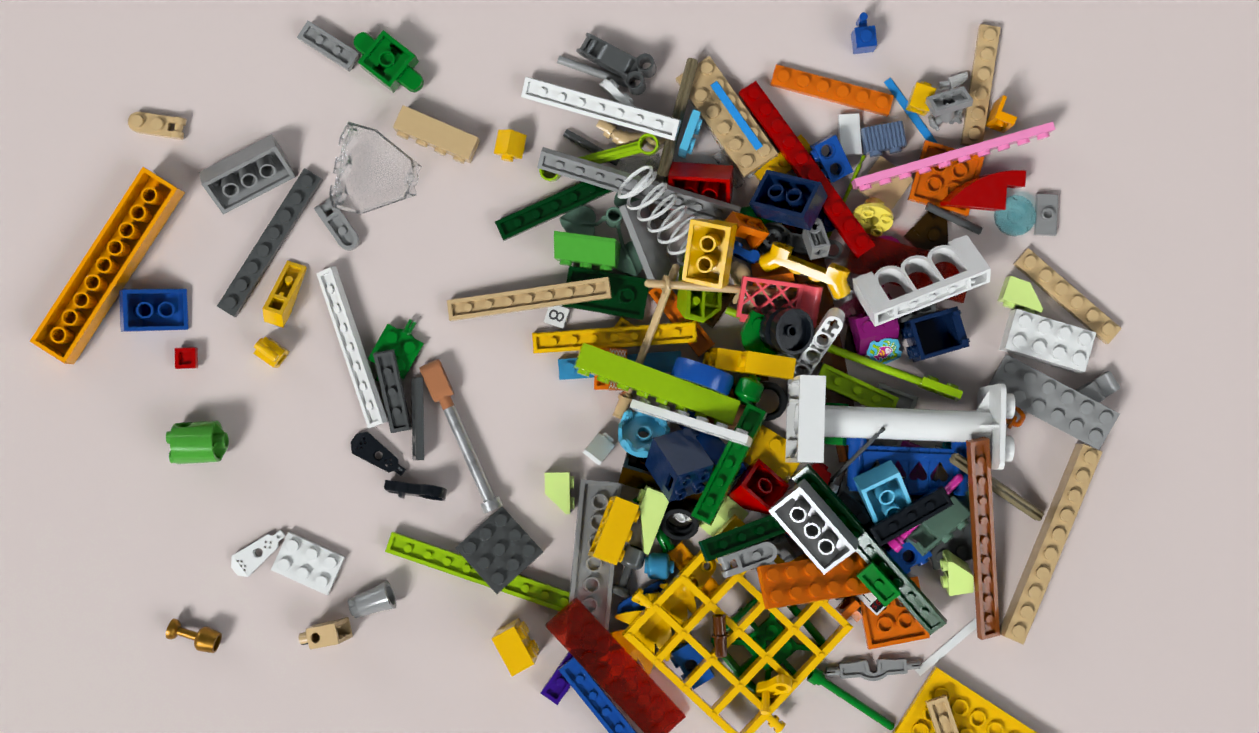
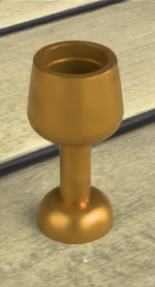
M172 619L166 630L167 639H175L179 635L194 640L196 650L208 653H215L222 638L220 632L210 627H202L198 632L182 628L180 621L177 619Z

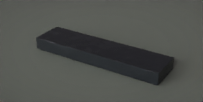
M940 486L868 528L881 547L954 504L944 487Z

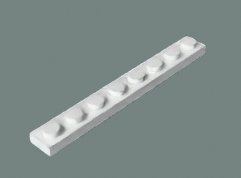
M525 77L521 95L523 98L675 141L677 139L681 124L680 119L531 77Z
M329 267L317 273V277L369 429L386 423L388 420L337 267Z

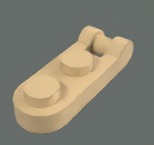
M134 112L128 118V125L136 133L183 140L184 133L182 131L183 126H186L187 119ZM171 124L175 125L174 131H170Z

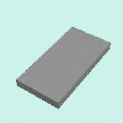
M642 200L631 202L630 205L637 207L641 204ZM627 204L619 207L647 279L662 280L664 275H669L672 265L664 245L658 242V232H649L647 229L648 221L637 219L638 210L628 209ZM648 206L641 209L640 215L642 218L650 217L651 213ZM652 220L650 226L656 230L654 220Z

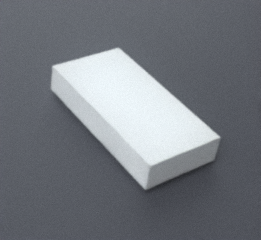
M859 113L839 114V140L845 155H861Z

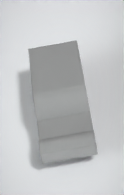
M817 218L811 231L803 229L802 238L810 260L827 257L831 246L823 223Z
M1107 371L1079 387L1076 391L1100 403L1107 396L1119 390L1120 386L1112 373Z

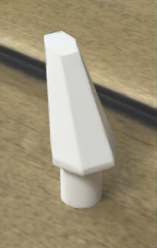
M968 72L949 77L948 81L939 82V90L958 88L968 79Z

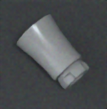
M385 581L368 591L348 599L349 610L352 616L357 618L383 610L395 609L396 598L390 583Z

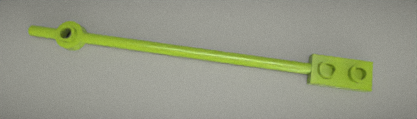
M727 306L725 314L739 319V317H736L737 309ZM832 344L827 352L918 385L919 388L954 401H958L962 397L963 391L958 389L959 386L952 383L942 384L936 377L927 375V378H921Z

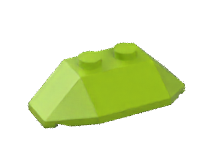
M680 266L678 281L682 280L684 266ZM678 290L677 308L685 319L704 323L721 311L722 292Z

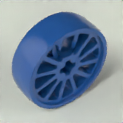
M677 357L671 371L672 376L726 396L729 395L734 383V376L712 366L683 357Z

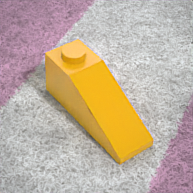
M287 260L262 308L264 322L284 328L295 304L307 270L306 266Z

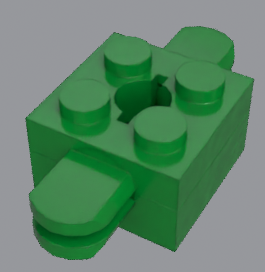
M384 30L376 39L366 32L358 33L355 36L354 46L363 54L358 64L367 73L393 93L400 85L414 93L422 89L424 80L421 74L413 69L419 62L415 54Z

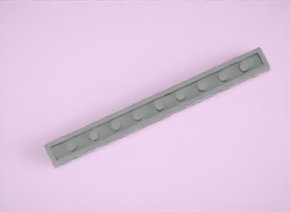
M545 147L541 150L537 167L618 192L622 183L631 175L628 172ZM637 175L633 177L623 188L621 194L629 193L643 177ZM653 181L646 189L633 197L643 200L660 182ZM667 185L665 192L653 202L654 204H659L667 196L677 194V201L671 209L675 210L682 205H686L687 214L725 221L732 211L740 213L741 210L740 206ZM663 187L658 189L647 201L657 195ZM673 198L667 201L663 206L666 207L673 200Z

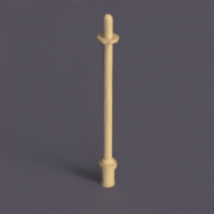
M673 264L668 275L670 281L676 280L680 269L678 264ZM669 289L667 294L661 293L635 361L643 365L672 289ZM629 388L628 391L618 394L619 400L612 414L613 416L622 419L624 412L629 408L632 399H634L632 389Z
M664 275L662 280L647 279L644 283L648 288H661L663 294H667L669 289L739 294L741 285H727L723 289L689 282L670 281L668 275ZM746 286L748 294H752L759 289L758 286ZM776 286L775 288L766 287L764 289L768 296H773L779 291ZM790 287L784 292L788 299L796 296L794 292H797V288ZM782 294L776 298V300L785 299Z

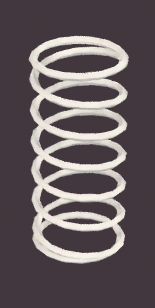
M643 166L633 172L622 183L618 190V198H628L627 208L638 210L637 219L648 221V231L651 233L658 232V242L668 244V253L677 255L678 264L684 266L682 257L686 253L687 239L678 252L672 251L670 246L672 242L688 234L689 227L683 233L676 236L690 222V219H697V217L692 216L686 219L676 228L669 240H662L661 232L680 221L687 212V206L682 205L676 208L667 216L659 229H652L650 226L651 221L663 215L675 204L677 194L667 196L656 206L650 217L642 218L640 215L641 209L656 201L667 189V183L658 184L645 196L639 206L632 207L630 205L631 198L646 189L657 177V171H653V166ZM649 169V173L629 193L621 195L623 188L633 177ZM663 187L657 195L647 201L658 189ZM673 198V200L663 210L657 213V211L667 201ZM684 209V210L682 211V213H681L675 220H673L671 223L667 224V222H668L677 212H679L680 210Z

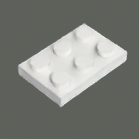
M288 532L271 570L318 592L329 595L346 557L299 535Z

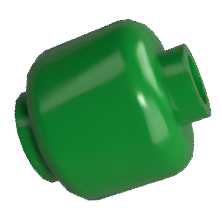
M749 374L748 377H741L734 390V395L737 397L736 400L741 401L740 403L743 405L759 403L764 391V385L760 383L761 379L752 374Z

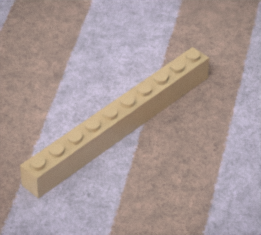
M1075 444L1001 624L1000 635L1024 645L1103 453L1102 451L1085 444Z

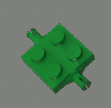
M409 319L404 330L387 324L368 360L375 363L373 353L395 349L400 376L402 379H405L424 343L415 339L411 334L417 323L414 321L412 323V320Z

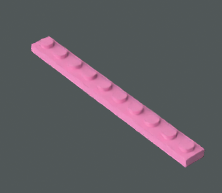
M1053 122L855 178L851 182L853 190L860 189V191L871 189L872 185L877 183L880 186L892 182L891 179L897 177L900 180L912 177L911 173L919 171V174H924L932 171L931 168L939 166V169L945 168L956 160L959 163L971 160L970 156L978 154V157H983L991 154L990 151L998 149V152L1004 151L1015 143L1018 146L1030 143L1029 139L1036 137L1037 140H1042L1050 137L1049 134L1055 130Z

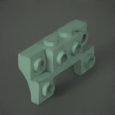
M969 487L966 496L953 495L952 491L949 497L954 505L924 521L905 541L907 543L910 542L922 556L926 555L936 545L938 546L942 542L944 544L949 542L954 537L953 532L957 529L963 530L970 523L968 521L970 518Z

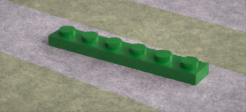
M747 403L734 431L736 428L743 429L748 432V435L754 441L767 416V412ZM728 441L691 514L692 517L710 526L712 525L750 447Z

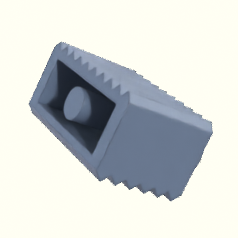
M903 121L864 127L860 130L863 154H870V157L880 156L885 151H890V154L899 153L907 145Z

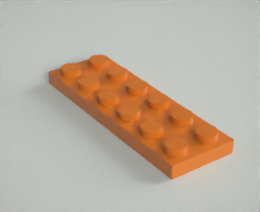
M854 552L826 574H823L811 559L757 567V573L765 610L872 593L856 576L867 563L857 552Z

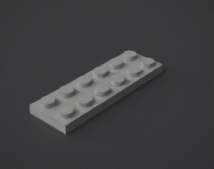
M1007 354L989 385L1005 384L1006 392L1014 394L1015 406L1098 450L1120 413Z

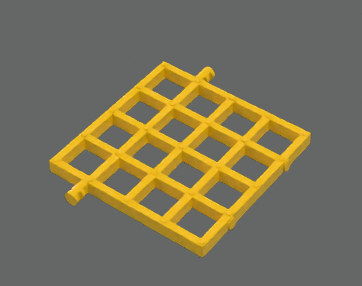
M734 514L715 535L732 530L736 526L740 527L745 525V523ZM701 550L653 601L649 599L650 596L647 593H643L644 590L641 587L632 595L634 600L638 599V603L646 608L622 632V635L726 733H754L766 720L771 728L774 727L776 733L781 732L786 723L782 720L779 721L780 718L777 715H772V713L853 628L828 603L829 600L808 603L792 621L778 608L768 609L786 628L764 650L745 632V629L765 609L762 593L743 576L747 572L745 571L728 577L708 597L688 578L705 560ZM778 555L774 560L776 564L785 563ZM737 581L758 600L738 623L732 620L717 605ZM682 583L703 602L683 625L661 606ZM822 606L840 626L818 647L799 628ZM710 610L715 614L726 615V625L731 629L728 632L727 649L740 637L759 655L739 678L715 656V648L711 652L708 651L689 633ZM655 612L676 631L656 654L634 635ZM795 635L814 654L792 676L773 656ZM683 639L704 657L684 680L663 662ZM768 663L778 674H786L792 679V690L771 698L769 714L763 715L760 713L761 699L746 685ZM711 666L717 669L732 684L712 706L691 688ZM739 692L760 710L740 732L719 714Z

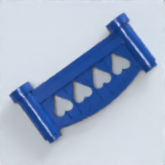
M866 438L846 439L848 460L867 443ZM951 442V449L870 445L848 466V490L858 491L853 478L869 471L876 460H878L880 465L891 460L894 465L899 461L904 469L906 477L903 479L908 494L911 496L926 495L940 486L945 487L957 474L963 475L964 479L953 490V495L966 496V492H968V474L949 461L953 453H959L967 459L966 442ZM918 462H920L927 474L925 480H920L919 478L912 480L909 477ZM939 463L942 464L948 474L946 481H941L940 479L936 481L931 480L930 476Z

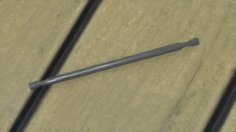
M884 427L830 478L828 486L885 431Z

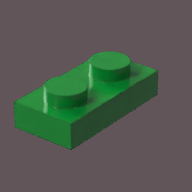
M873 560L856 575L884 607L901 594V591Z

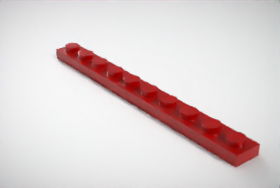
M757 81L740 90L738 95L796 175L800 178L822 183L828 195L822 211L856 258L876 246Z

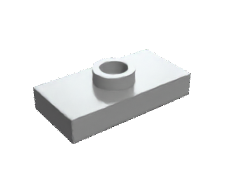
M1036 194L1034 235L1056 236L1058 195Z

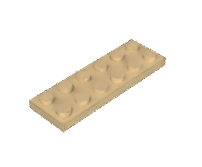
M709 56L699 62L689 100L695 109L701 112V118L742 177L745 178L777 157L778 153ZM683 74L676 77V82L679 84V86L681 84ZM717 81L763 147L757 151L711 88L710 85Z

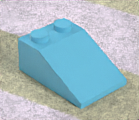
M891 460L853 478L874 524L912 503L901 474Z

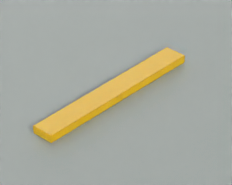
M696 321L658 324L651 345L697 342ZM649 325L532 333L533 353L580 350L583 343L597 348L641 346Z

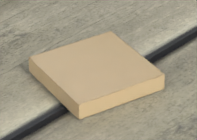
M880 155L867 175L896 166ZM897 177L891 179L892 182L880 186L877 183L873 184L871 189L865 191L856 190L867 198H879L885 203L884 206L892 210L914 179L909 177L900 180Z

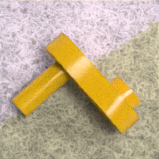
M777 674L767 681L756 684V695L761 697V714H769L770 698L792 690V679L786 674Z

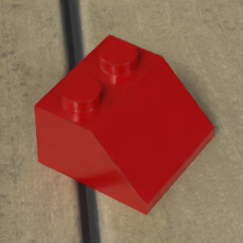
M758 458L746 468L728 496L743 509L771 514L769 509L785 494L790 485Z

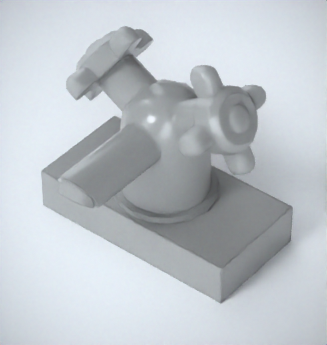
M964 86L926 97L925 103L935 117L933 119L931 115L928 116L929 125L936 131H939L938 125L942 122L962 124L963 108L970 107L973 104V99Z

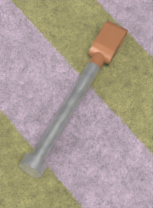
M437 359L419 367L432 399L435 403L439 401L484 502L480 504L484 514L503 506L500 497L495 498L451 399L454 391L440 360Z

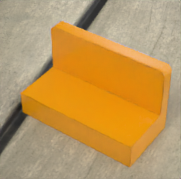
M1002 95L993 103L985 127L1005 133L1015 125L1017 117L1002 111L1007 96Z

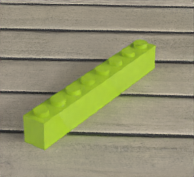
M586 343L582 344L573 367L578 369V374L587 377L590 374L595 375L597 380L602 383L609 384V381L616 383V387L621 390L628 391L630 388L637 391L636 395L646 399H648V396L656 398L655 402L665 406L668 403L676 406V410L692 411L695 413V417L701 416L706 419L708 417L715 420L714 424L720 422L733 425L741 402Z

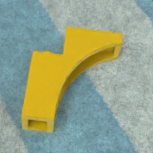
M711 348L705 352L703 364L728 372L794 379L796 358L752 351Z

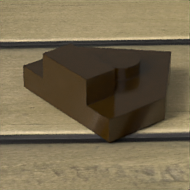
M927 211L903 237L918 251H926L936 246L948 245L947 220Z

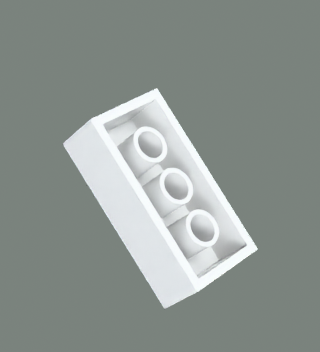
M1014 309L1009 313L999 350L1071 372L1083 373L1086 371L1096 332Z

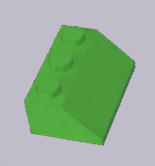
M554 231V258L560 261V265L572 266V263L580 264L579 267L592 269V266H599L600 270L612 271V268L618 269L621 244L617 239Z

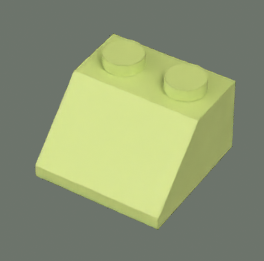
M726 495L712 525L710 526L700 521L699 526L713 537L734 514L743 521L749 513Z

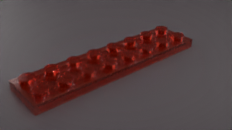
M577 596L545 624L546 628L644 733H669L686 717L683 711Z

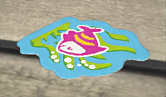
M885 338L879 342L872 341L867 350V355L870 356V359L883 364L900 358L902 351H899V340Z

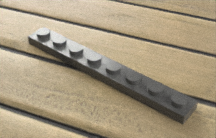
M303 169L217 307L233 317L238 316L323 179L309 170Z

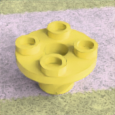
M873 197L868 198L864 204L855 208L852 214L866 233L879 237L883 232L891 228L894 217L892 211L884 206L885 203L882 200Z

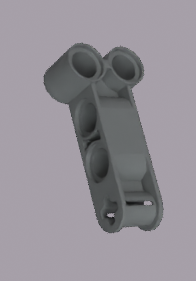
M586 33V39L580 49L576 50L579 55L625 79V83L633 95H640L645 91L646 83L644 78L652 77L657 70L654 59L650 54H641L635 58L590 33ZM644 63H651L649 68H641ZM633 81H641L638 86H631Z

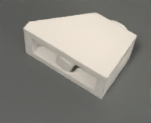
M605 432L603 435L598 433L583 453L600 465L615 446L612 443L614 439Z

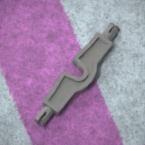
M879 658L876 661V670L871 672L868 661L863 659L839 663V667H826V675H839L842 679L861 677L868 681H878L887 675L907 674L908 670L920 669L919 660L907 661L905 658Z

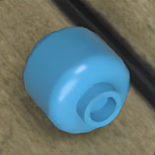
M652 552L649 554V557H645L644 573L648 574L650 579L667 580L669 573H674V561H670V556L667 553Z

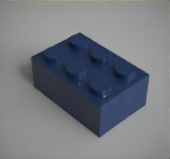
M766 170L749 205L756 217L811 231L828 195L821 182Z

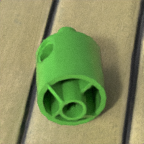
M219 421L175 423L171 431L166 432V442L170 444V463L219 462L222 460L229 445L228 434L223 431Z

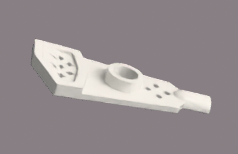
M280 530L274 535L268 534L232 555L231 568L238 576L249 577L278 548V542L285 537L283 531ZM257 548L262 549L263 553L261 556L256 555L255 551Z

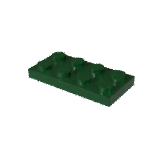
M569 266L566 283L609 277L612 298L562 305V307L643 320L649 289L644 284L647 279Z

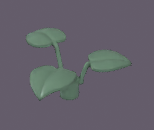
M617 192L614 198L616 207L609 208L606 216H602L597 222H595L596 215L594 211L587 206L576 208L560 217V223L568 233L593 236L595 234L594 226H599L604 221H606L608 226L616 228L621 244L618 269L616 270L633 276L640 274L643 267L632 241L626 245L624 244L620 227L622 214L619 207L627 204L628 198H618ZM632 197L630 203L640 199Z

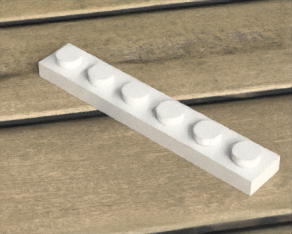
M640 398L639 401L634 399L631 401L630 408L652 417L748 447L751 446L753 441L748 432L743 429L736 428L733 431L728 429L729 426L716 422V425L708 423L709 420L704 417L697 416L695 419L689 417V413L678 410L677 413L672 412L670 407L662 404L656 407L651 405V401Z

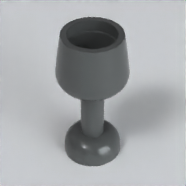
M627 544L624 548L625 555L621 564L625 568L619 584H614L612 588V593L624 598H629L630 591L626 586L632 570H639L643 567L646 555L642 548Z

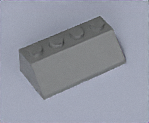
M272 134L199 172L202 186L222 214L296 177Z
M805 479L788 490L769 509L772 516L823 574H826L857 550L859 545L858 539Z

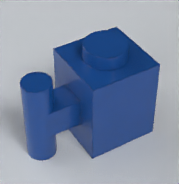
M865 12L860 14L856 21L857 27L851 33L853 54L874 52L877 47L875 25L867 26L868 15Z

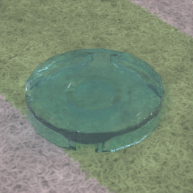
M1013 195L1006 197V210L995 211L994 213L996 226L1001 232L1009 236L1015 237L1025 234L1035 224L1036 211L1032 206L1033 204L1023 196Z

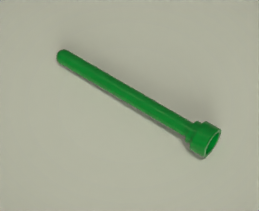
M816 667L808 675L807 681L811 684L822 685L888 730L894 729L895 725L893 722L826 679L823 671Z

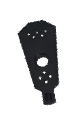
M369 432L357 433L352 439L351 450L355 456L388 473L394 471L402 476L406 471L405 468L398 464V458ZM377 451L383 454L381 459L375 457Z

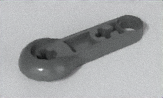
M776 222L764 224L770 233L767 237H770L771 234H775V238L778 237V241L774 242H781L794 247L792 253L809 256L802 234L792 233L786 227ZM765 239L758 247V250L765 254L770 251L772 244H769V240ZM829 239L830 245L838 246L839 253L835 256L828 254L827 257L822 258L835 260L841 256L843 247L838 241Z

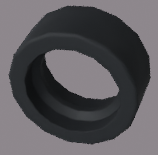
M762 382L764 390H773L779 397L778 408L774 412L768 413L764 421L775 420L785 411L787 396L783 388L778 384Z
M685 500L669 502L660 524L664 534L675 540H687L693 537L698 532L700 520L691 516L695 505ZM677 513L685 514L692 519V523L688 526H675L670 523L668 517Z

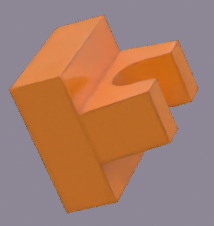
M852 596L847 597L835 608L846 620L851 616L858 622L863 617L857 611L861 605Z

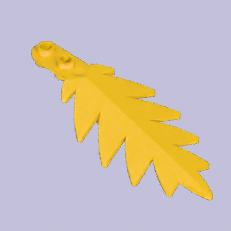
M704 560L688 577L690 580L696 579V586L700 589L715 572V560L708 561L709 568L707 570L703 567L706 563ZM669 583L660 584L659 587L664 589ZM682 583L661 606L683 625L688 620L687 608L692 615L696 611L695 595ZM648 593L649 599L653 601L659 593ZM631 598V601L638 603V599L634 600L633 598ZM643 610L616 614L614 617L630 625ZM655 612L634 635L655 654V644L660 650L672 637L671 626ZM625 629L608 633V640L624 647L616 648L599 657L600 660L610 664L602 677L601 685L611 682L620 674L626 682H629L635 671L637 658L647 674L652 672L653 664L622 635ZM670 652V654L665 658V661H669V660H670L671 652Z

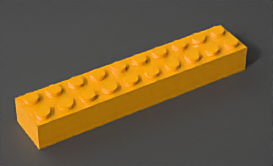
M142 167L30 342L64 364L74 365L119 296V291L124 288L185 192L152 171Z

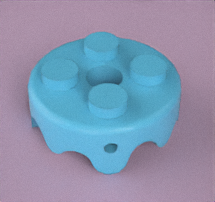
M630 409L624 412L618 426V440L622 448L629 454L640 458H647L653 438L670 433L667 421L637 411L632 412ZM641 431H645L649 434V436L643 438L640 437L638 433Z

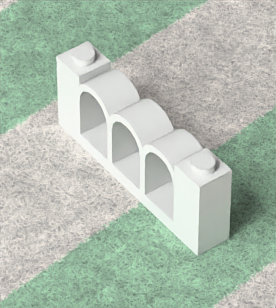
M968 235L949 241L948 245L936 246L928 253V257L920 255L908 257L901 264V268L885 266L880 268L875 275L871 271L853 278V292L876 327L989 283L991 268ZM939 262L952 263L959 271V274L944 279L935 264ZM913 272H923L929 276L933 284L917 290L908 275ZM888 282H895L903 287L906 294L889 300L881 286Z

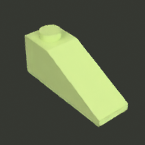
M646 485L644 489H640L637 501H640L638 505L643 552L649 555L669 501L662 491Z

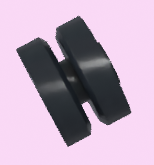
M776 307L770 309L764 315L760 323L759 332L764 346L772 352L797 355L804 352L810 346L814 336V326L812 319L805 311Z

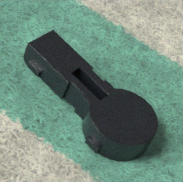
M385 480L384 484L386 491L398 494V497L403 499L405 495L437 501H445L447 489L439 486Z

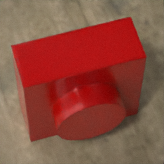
M175 348V369L198 368V348Z

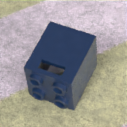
M958 306L902 323L900 330L903 339L907 340L909 346L906 347L909 359L917 362L970 346V340L967 338L960 316L962 313Z
M685 428L655 437L652 440L645 466L669 502L682 500L693 494H700L708 483L714 463L696 438L699 436L700 431Z

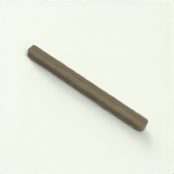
M688 58L686 61L672 114L673 118L681 120L677 139L674 141L666 138L657 170V175L660 177H668L698 66V61L694 58Z
M953 453L949 459L950 463L968 474L967 459L959 453ZM992 477V491L1032 519L1042 520L1044 512Z

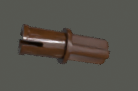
M715 614L712 615L714 632L712 638H714L715 656L717 658H724L728 655L727 637L729 636L726 633V615Z

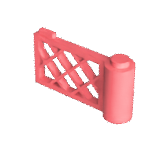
M742 275L736 317H739L740 322L746 321L749 314L742 313V308L749 300L756 308L754 310L763 314L761 309L769 303L773 308H776L772 301L782 294L787 301L782 307L787 308L790 306L791 308L805 311L809 314L813 321V326L816 328L823 287L814 284H801ZM747 281L755 282L759 287L751 295L746 291ZM773 284L779 291L769 298L764 289ZM790 287L797 288L796 296L789 300L784 292ZM762 291L767 300L760 306H757L752 298Z

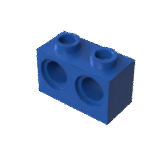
M829 135L810 145V156L815 163H818L820 170L830 183L854 172L836 135ZM824 145H827L829 148L827 156H823L821 153ZM835 163L838 166V171L833 175L830 172V167Z

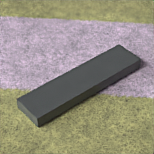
M395 349L375 352L373 356L390 432L396 433L411 430L412 426Z
M415 377L411 379L412 459L424 460L423 377Z

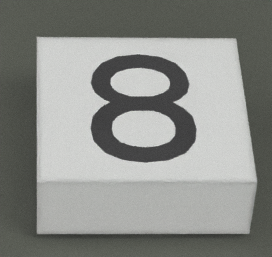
M561 306L549 307L544 323L563 329L570 309Z

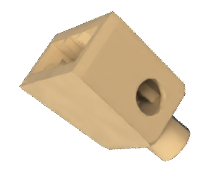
M349 617L315 624L306 628V632L299 634L300 644H308L310 649L337 645L352 638Z

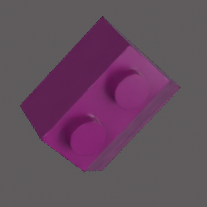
M866 312L848 317L856 352L859 355H867V350L872 341L879 342L885 338L898 339L899 324L897 318L875 327Z

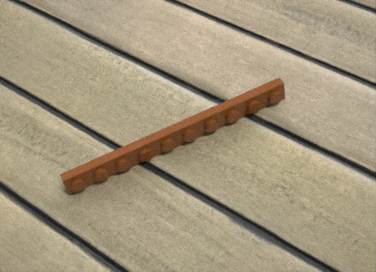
M981 437L967 440L966 448L977 637L985 640L1000 636L990 439Z

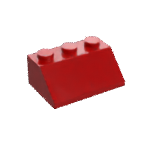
M672 162L668 174V184L731 204L733 165Z

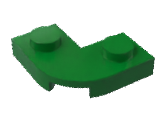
M751 309L740 333L744 349L746 351L776 355L777 352H772L766 348L761 341L759 330L764 315Z

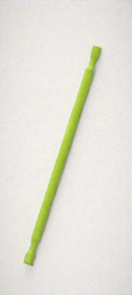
M864 155L861 156L860 162L842 199L844 203L852 189L851 182L857 177L861 164L866 157ZM832 232L827 233L828 239L831 236Z

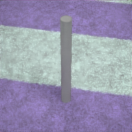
M563 56L558 58V64L601 79H613L618 85L627 87L625 79L615 74ZM633 81L631 86H635L636 82Z

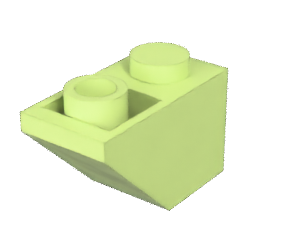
M1013 276L1005 278L997 301L1003 302V306L1010 309L1017 307L1033 314L1042 313L1043 307L1030 282Z
M545 472V494L565 514H570L571 509H575V498L571 497V489H574V476H570V472Z
M943 550V559H940V567L943 572V576H940L942 588H946L949 596L973 593L974 577L968 563L950 551Z

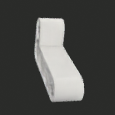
M840 308L829 309L815 329L810 346L804 352L797 355L777 352L776 355L778 356L786 355L790 358H796L794 377L798 375H811L842 330L845 320L844 312ZM820 334H825L828 338H822ZM809 350H815L817 353L813 354ZM803 365L807 369H801L799 366Z

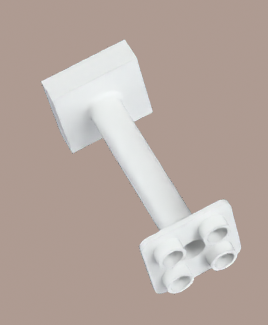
M798 375L787 382L785 462L824 463V437L871 439L882 427L885 428V431L877 439L966 442L971 439L987 437L990 439L991 470H1003L1005 461L1011 462L1013 460L1015 444L1012 436H1006V419L1014 417L1015 397L1013 393L1006 392L1005 384L998 383L980 387L977 394L976 411L825 405L826 376Z

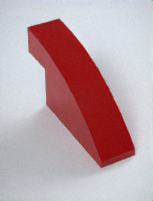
M1026 170L1002 171L974 178L954 189L940 202V206L986 211L1006 210L1007 188L1025 187Z

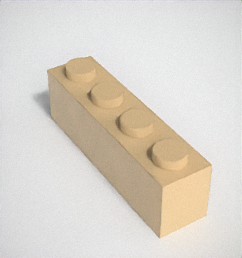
M402 105L393 126L397 136L406 140L410 137L416 140V144L424 148L431 146L440 155L445 156L446 153L454 156L453 160L462 164L465 161L471 163L480 143L478 137Z

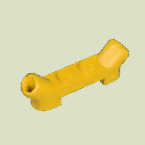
M772 242L770 251L760 255L759 264L765 272H770L783 266L789 268L791 273L797 275L802 273L807 275L812 281L827 283L834 299H841L850 294L851 289L847 282L850 270L844 266L832 262L828 269L791 255L794 247L781 242Z

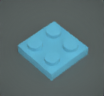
M694 109L692 111L679 147V157L686 159L687 153L691 154L696 141V138H693L694 134H699L703 121L700 118V111Z

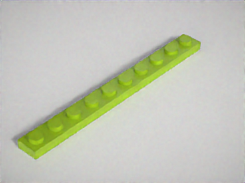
M391 532L385 552L489 587L461 554ZM518 575L501 591L568 614L570 592L546 583Z

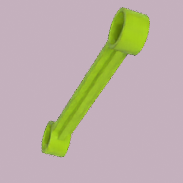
M644 134L636 142L578 158L602 164L639 153L651 156L658 152L660 143L654 135ZM647 137H652L656 142V147L651 152H646L642 149V142ZM539 169L541 177L547 181L554 182L561 177V175L556 174L553 178H547L544 175V170Z

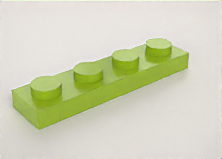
M825 363L822 364L818 373L820 376H826L827 389L866 407L895 408L898 403V397Z

